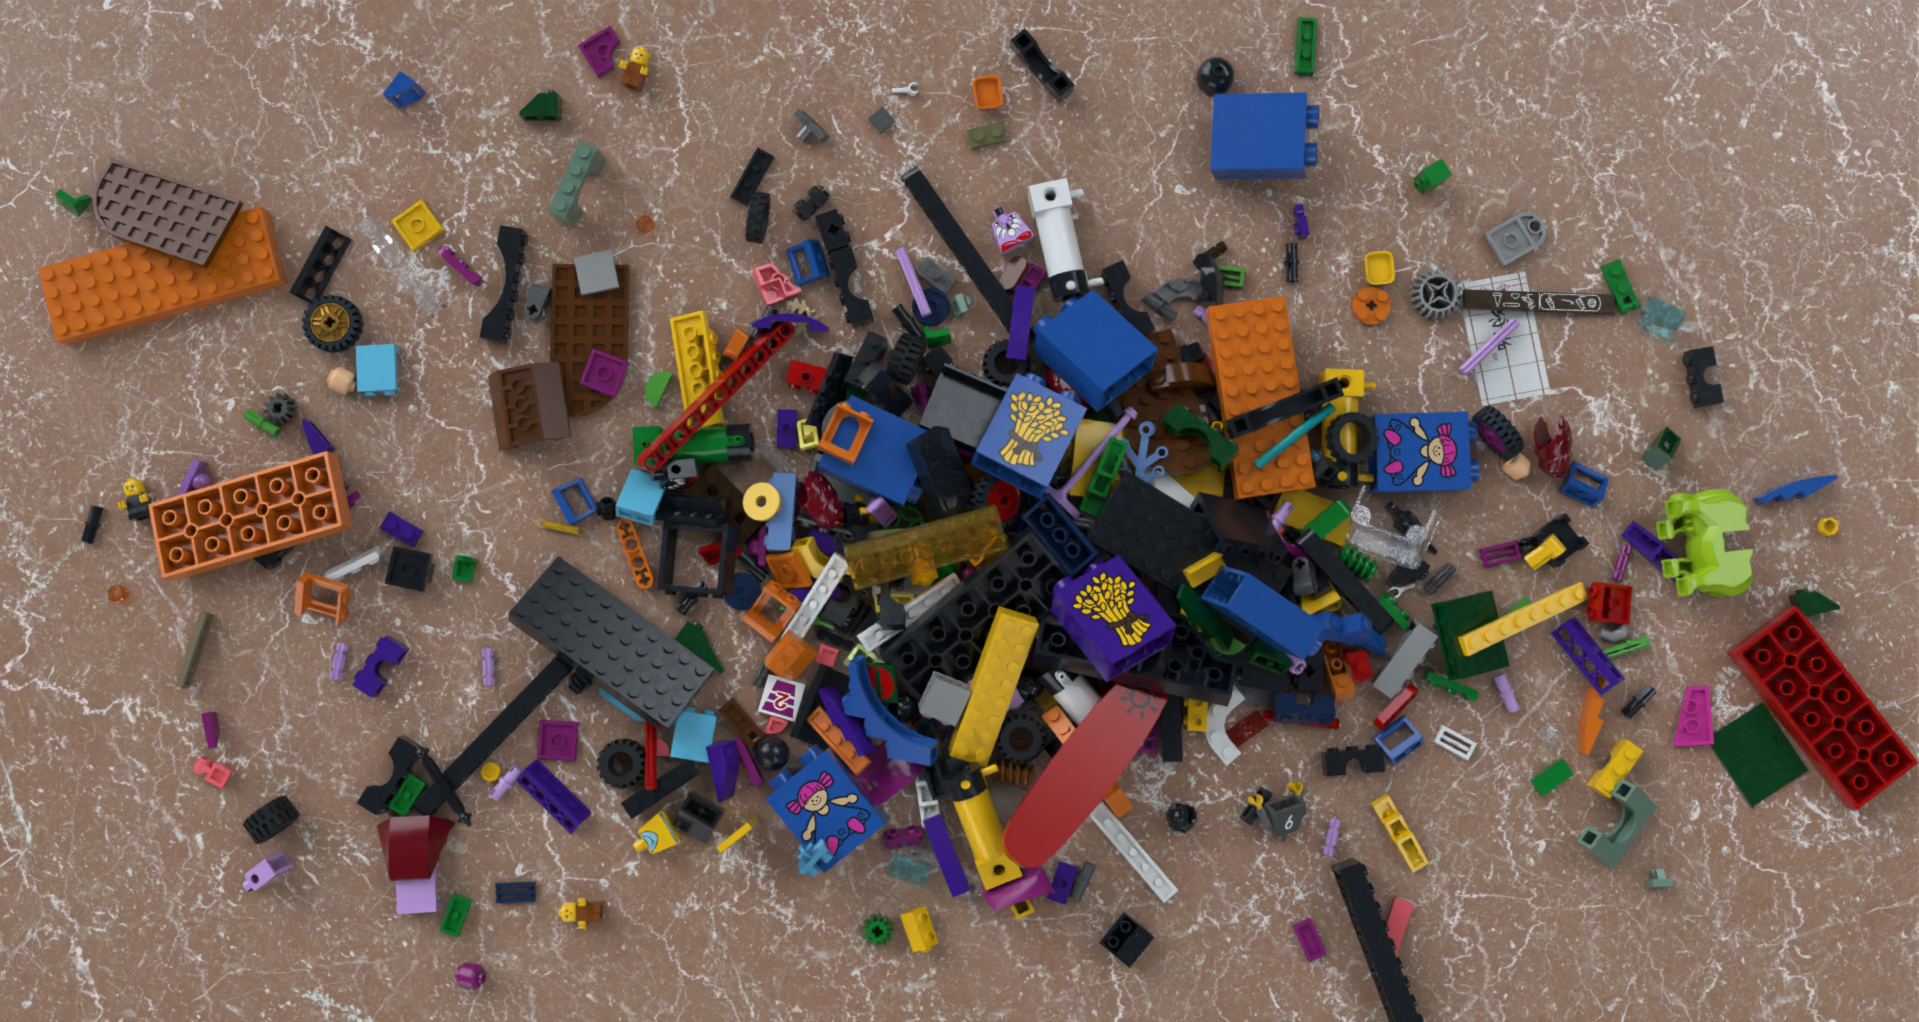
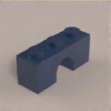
M1275 693L1272 700L1274 723H1300L1302 725L1316 723L1327 725L1332 724L1336 715L1333 694L1314 693L1309 707L1299 705L1295 699V693Z

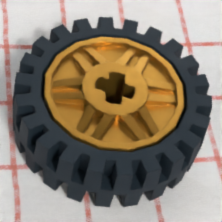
M337 295L320 296V299L316 298L313 300L314 303L307 306L309 308L308 311H304L306 316L302 317V322H304L302 329L305 331L304 335L308 338V341L317 348L332 353H339L342 350L346 351L349 349V346L353 347L355 345L354 342L360 339L359 334L363 332L361 326H363L361 319L363 318L359 313V309L346 298Z

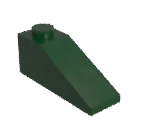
M695 620L693 622L687 621L674 640L715 668L719 673H724L725 668L707 633L702 630L704 626Z

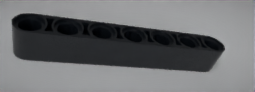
M1307 528L1294 541L1354 609L1371 620L1372 628L1382 635L1395 622L1385 608L1312 529Z

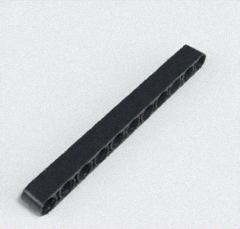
M917 166L901 176L902 181L1009 333L1013 310L1012 300ZM1031 327L1029 331V337L1034 335Z
M1156 582V601L1164 610L1177 613L1176 593ZM1168 694L1167 702L1161 711L1163 762H1183L1180 696Z
M556 656L443 772V775L454 791L472 775L574 668ZM433 783L412 806L422 816H432L446 799L436 784Z

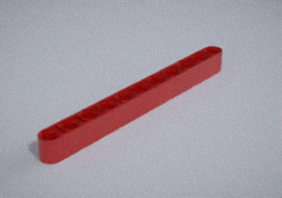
M785 321L774 322L771 328H768L638 456V466L650 472L658 470L793 336L795 331L793 324ZM782 326H784L785 329L783 334L781 333ZM769 339H771V341H772L770 347L768 346V340H769ZM756 352H758L759 355L757 360L755 359ZM743 364L745 365L744 373L741 371ZM731 377V378H732V384L729 386V385H728V380H729V378ZM718 390L719 397L715 399V392ZM705 404L706 409L702 413L701 406ZM691 417V418H692V424H691L690 426H688V423H687V422H688V419ZM678 430L679 436L677 439H674V433ZM664 444L665 450L661 453L660 447ZM648 458H651V464L647 467L646 461Z

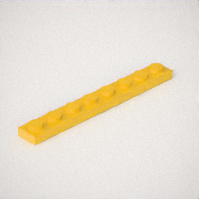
M1582 581L1575 582L1458 637L1464 656H1470L1588 600Z

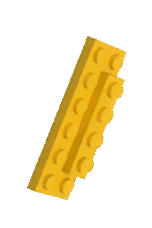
M704 310L670 318L684 411L723 373L719 370L718 363L721 362V356L716 351L715 345L718 343V337L716 333H713V330H709L707 312ZM718 390L715 392V399L719 397ZM705 404L701 406L702 413L706 409ZM722 406L701 427L724 424ZM691 417L688 419V426L692 424Z

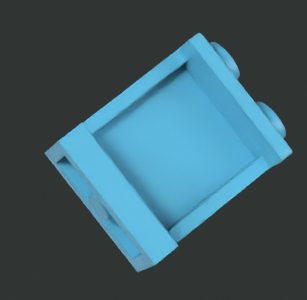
M395 344L356 346L357 392L364 394V397H375L376 393H383L384 396H394L395 392H401V388L398 387L397 355L400 354L399 346Z
M631 469L616 503V516L653 526L664 492H667L668 489H662L659 481H651L650 474L642 470Z
M687 707L676 721L670 757L709 763L706 746L713 743L716 722L719 716L714 715L715 711L703 710V713L695 712L696 708Z

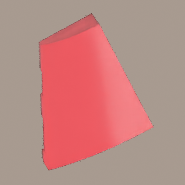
M772 262L756 267L752 272L766 307L767 305L772 306L790 299L802 292L799 286L797 288L789 281V277L780 273Z

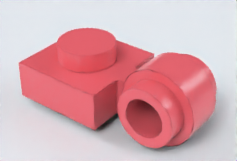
M204 756L197 759L194 765V772L203 776L208 773L205 778L206 781L220 788H225L234 770L219 762H214L212 765V760Z

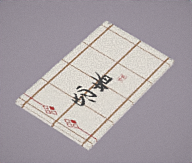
M1525 271L1457 284V287H1462V290L1459 291L1462 295L1464 289L1529 292ZM1462 297L1460 302L1471 355L1478 351L1510 319L1514 318L1519 322V326L1474 368L1482 406L1551 393L1534 312L1463 309Z

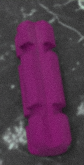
M1626 544L1620 546V554H1618L1613 568L1615 571L1611 575L1612 580H1623V571L1625 572L1629 560L1628 555L1632 551L1631 546Z

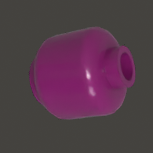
M465 962L457 968L455 981L461 988L477 990L481 984L485 983L486 973L482 965Z

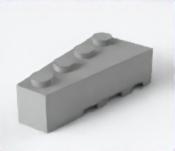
M1416 616L1411 621L1414 623L1412 628L1405 630L1401 635V644H1397L1389 654L1391 659L1389 661L1386 659L1371 680L1372 686L1391 699L1402 691V684L1406 679H1411L1415 673L1414 668L1417 664L1421 665L1424 662L1427 651L1429 649L1432 650L1438 642V635L1435 630Z

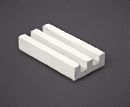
M1444 725L1440 726L1436 738L1432 741L1467 761L1477 743ZM1444 731L1471 745L1470 748L1444 735ZM1443 738L1444 740L1454 744L1455 746L1466 751L1467 754L1465 755L1460 751L1450 747L1449 745L1441 742L1440 739Z

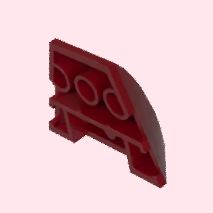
M427 815L390 817L378 824L377 828L389 880H430L440 858L439 854L443 845L446 844L447 836L455 822Z

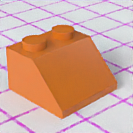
M788 630L765 657V667L781 678L795 681L818 655L819 651L791 630Z

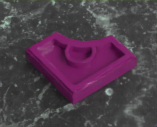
M608 26L579 44L578 47L597 77L600 78L615 69L612 63V55L615 48L621 43L612 28Z

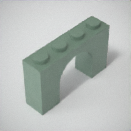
M579 141L548 209L557 221L576 228L583 212L578 206L581 188L589 174L599 177L606 161L596 147Z
M1621 778L1611 792V795L1622 806V816L1617 827L1611 833L1604 836L1602 833L1587 826L1577 840L1597 861L1612 870L1657 808L1636 785Z

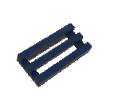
M536 881L495 883L496 903L536 901ZM531 886V890L501 891V887ZM531 894V897L501 898V895Z

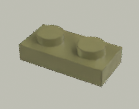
M1004 121L967 130L971 150L1008 141Z

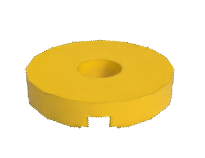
M760 482L754 484L744 495V511L756 521L764 522L771 520L781 508V495L774 486L768 483ZM765 497L766 504L763 507H759L758 502L760 498Z

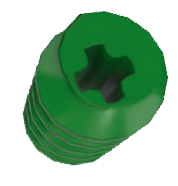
M1345 544L1337 554V557L1346 564L1348 569L1353 568V574L1359 572L1358 579L1365 576V583L1369 582L1377 570V561L1372 560L1370 562L1369 556L1363 558V552L1357 553V548L1350 550V544Z

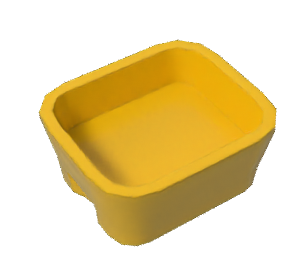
M1389 251L1370 252L1365 256L1364 267L1368 285L1389 284L1395 280L1392 253Z

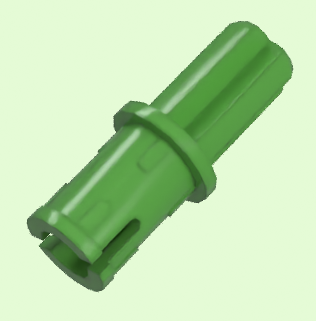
M247 409L244 412V418L256 425L258 430L262 429L273 438L280 434L282 428L267 420L266 416L263 417L252 409Z

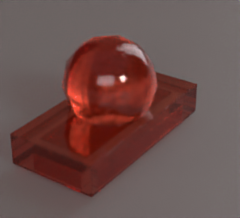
M1256 709L1225 731V733L1236 748H1238L1266 728L1268 724Z

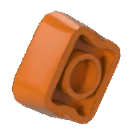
M989 75L974 79L973 92L977 108L980 111L998 109L1003 104L1002 87L999 77Z
M738 326L721 356L735 361L750 335Z

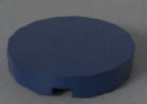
M935 288L924 289L923 293L930 307L931 314L922 317L915 298L912 302V312L916 320L921 324L936 326L947 318L950 310L949 301L941 290Z
M747 572L735 573L733 595H724V599L730 607L737 610L750 609L761 595V585L754 575Z

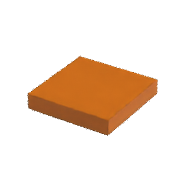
M797 551L770 553L765 557L777 582L783 589L810 587L813 584Z

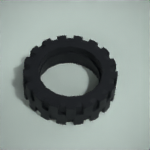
M754 191L746 221L745 237L748 242L762 244L770 214L771 198L769 193Z
M1349 412L1338 415L1336 419L1330 422L1331 425L1326 429L1325 441H1327V449L1331 452L1330 455L1337 458L1336 461L1344 462L1346 465L1366 462L1368 458L1374 455L1373 452L1378 447L1376 444L1379 442V436L1376 434L1378 431L1373 426L1374 422L1371 419L1369 420L1365 414L1360 415L1359 412ZM1349 422L1356 424L1361 429L1364 437L1362 449L1354 455L1344 450L1340 442L1341 429Z

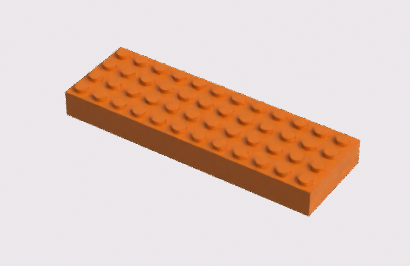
M261 206L239 212L207 269L131 243L38 268L56 342L65 345L288 284L269 211Z

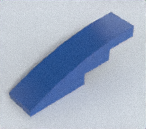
M1828 475L1790 482L1768 490L1753 498L1756 505H1761L1774 498L1777 502L1786 501L1794 495L1797 499L1806 498L1838 477L1837 475Z

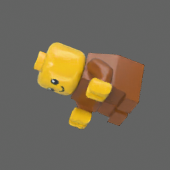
M643 47L635 48L632 50L629 63L623 60L620 61L619 68L624 71L621 78V83L624 87L642 92L645 77L649 76V68L647 66L650 54L646 51L647 49Z
M579 898L578 904L566 902L562 904L558 914L563 922L578 921V929H586L588 923H600L603 920V900L588 901L587 898Z

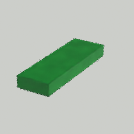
M1298 17L1295 75H1314L1317 18Z

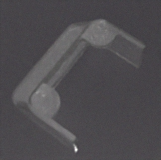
M1363 485L1351 512L1347 542L1352 548H1357V550L1409 569L1418 568L1423 561L1440 518L1437 511H1432L1426 528L1420 525L1411 526L1404 537L1369 524L1371 512L1366 507L1370 493L1367 487Z

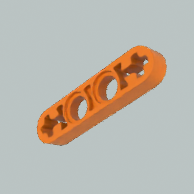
M622 518L617 522L616 530L635 581L640 588L649 589L654 585L655 579L633 521ZM623 522L630 524L628 532L629 534L634 533V536H628L624 539L623 536H627L625 530H621ZM631 539L637 542V547L634 550H629L627 547V542ZM637 557H641L644 560V565L641 568L634 566L633 562ZM647 568V572H644L645 577H650L647 586L644 583L641 584L643 576L641 573L637 575V571H643Z

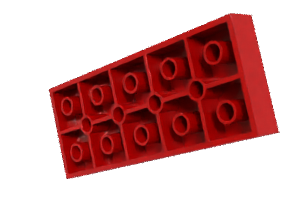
M1787 606L1727 652L1846 808L1858 810L1918 764V761L1798 606Z

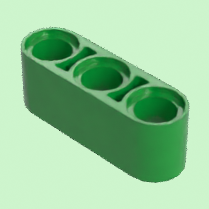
M1340 497L1304 526L1299 533L1301 535L1307 528H1310L1322 539L1353 514V510Z

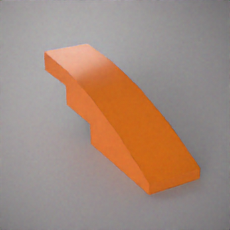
M1598 676V683L1603 688L1606 678ZM1591 683L1585 694L1578 730V753L1586 756L1589 755L1604 723V720L1598 718L1605 699L1599 697V693Z

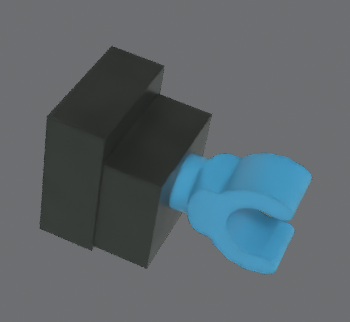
M1313 448L1310 450L1311 459L1315 462L1312 467L1314 469L1313 473L1317 478L1329 481L1340 467L1332 458L1323 456L1319 450L1317 452Z

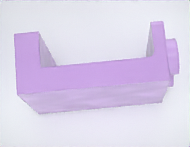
M439 862L430 880L396 881L397 914L437 912L442 909V903L438 901L437 867Z

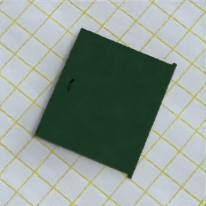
M1763 702L1713 734L1714 744H1709L1752 809H1754L1756 804L1808 771Z

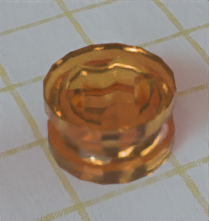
M642 215L637 219L636 226L640 232L649 233L654 228V222L649 216ZM642 220H645V221L649 220V221H650V222L648 223L649 228L646 229V228L644 227V228L642 229V228H641V226H642L641 221H642Z
M113 585L108 590V598L113 602H123L129 596L128 589L123 585ZM115 591L121 592V596L117 597Z

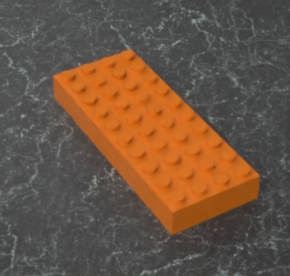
M1285 296L1209 306L1205 310L1224 436L1228 440L1230 437L1224 425L1226 420L1300 392ZM1304 412L1233 439L1240 448L1238 456L1229 465L1234 499H1245L1315 487L1307 433L1260 470L1253 464L1256 459L1305 422Z
M328 451L148 504L162 579L173 581L353 529L339 458L337 454Z

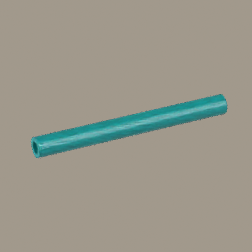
M1329 402L1253 462L1255 467L1260 470L1336 410L1335 407Z

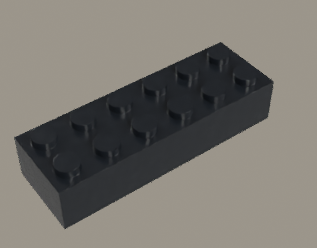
M934 426L906 443V447L944 544L959 549L979 536L987 527L975 517L974 513L976 511L972 510L971 506L975 504L971 503V498H975V496L971 495L972 488L949 428Z

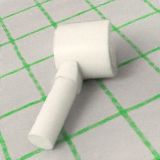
M912 82L908 87L892 88V93L904 92L910 96H915L918 91H912L911 87H917L918 83Z
M1413 582L1399 588L1394 586L1389 591L1397 589L1398 594L1394 597L1398 598L1402 592L1415 587V583Z

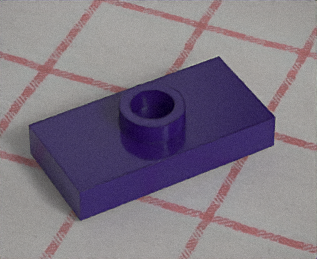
M778 409L776 447L796 448L797 410Z
M1059 861L1051 884L1055 893H1049L1047 899L1066 905L1078 869L1077 866Z

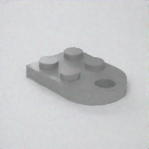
M1523 212L1486 232L1483 236L1501 266L1504 267L1541 245L1546 237V226L1538 215L1531 212ZM1531 222L1538 224L1539 230L1537 232L1530 229Z

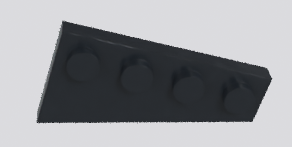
M834 352L805 422L806 425L822 428L824 417L828 411L836 404L844 402L847 389L844 379L852 365L853 356Z

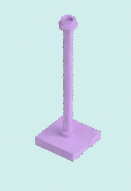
M1130 406L1124 409L1126 414L1066 484L1057 491L1048 485L1045 491V495L1050 493L1063 510L1075 519L1081 513L1066 499V494L1102 454L1109 437L1115 438L1131 418L1133 420L1137 418L1138 413Z

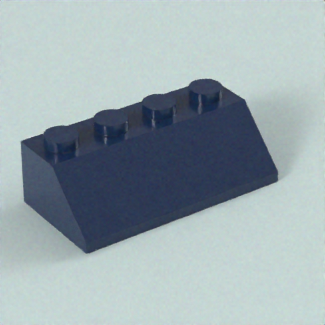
M1047 493L1022 516L1024 521L1071 577L1080 573L1098 556L1099 552L1050 493Z

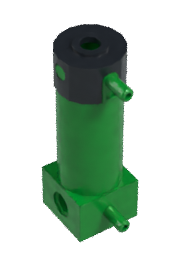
M752 424L700 427L667 461L697 458V463L754 461L755 438ZM661 426L632 427L635 467L641 469L637 464V458L665 430ZM678 430L674 433V439H677L679 436ZM664 444L660 447L661 453L665 450ZM648 458L646 461L647 467L651 464V458Z

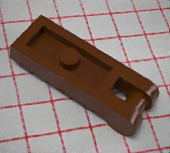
M734 697L718 710L753 751L761 740L768 737ZM754 731L757 736L751 739L748 735Z

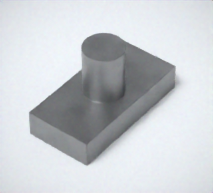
M797 109L793 114L804 124L796 134L804 143L812 133L822 141H826L830 137L803 110Z
M927 257L915 272L919 277L936 289L941 290L945 295L948 294L957 281V278Z

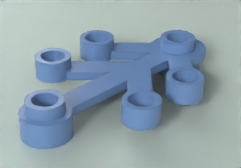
M1145 421L1139 426V432L1142 436L1138 456L1131 448L1129 440H1121L1128 443L1125 453L1136 468L1135 476L1147 483H1150L1157 477H1162L1165 474V469L1163 466L1158 465L1153 468V472L1143 477L1144 469L1160 458H1165L1169 453L1167 447L1161 446L1157 448L1154 454L1146 458L1149 438L1156 431V427L1151 421ZM1144 426H1148L1150 428L1149 433L1144 432ZM1160 449L1165 450L1164 456L1159 454ZM1123 458L1124 467H1119L1118 470H1127L1132 473L1127 467L1126 459ZM1157 468H1160L1162 470L1161 475H1158L1156 473Z

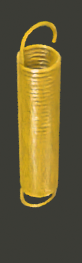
M545 520L543 527H540L579 535V527Z

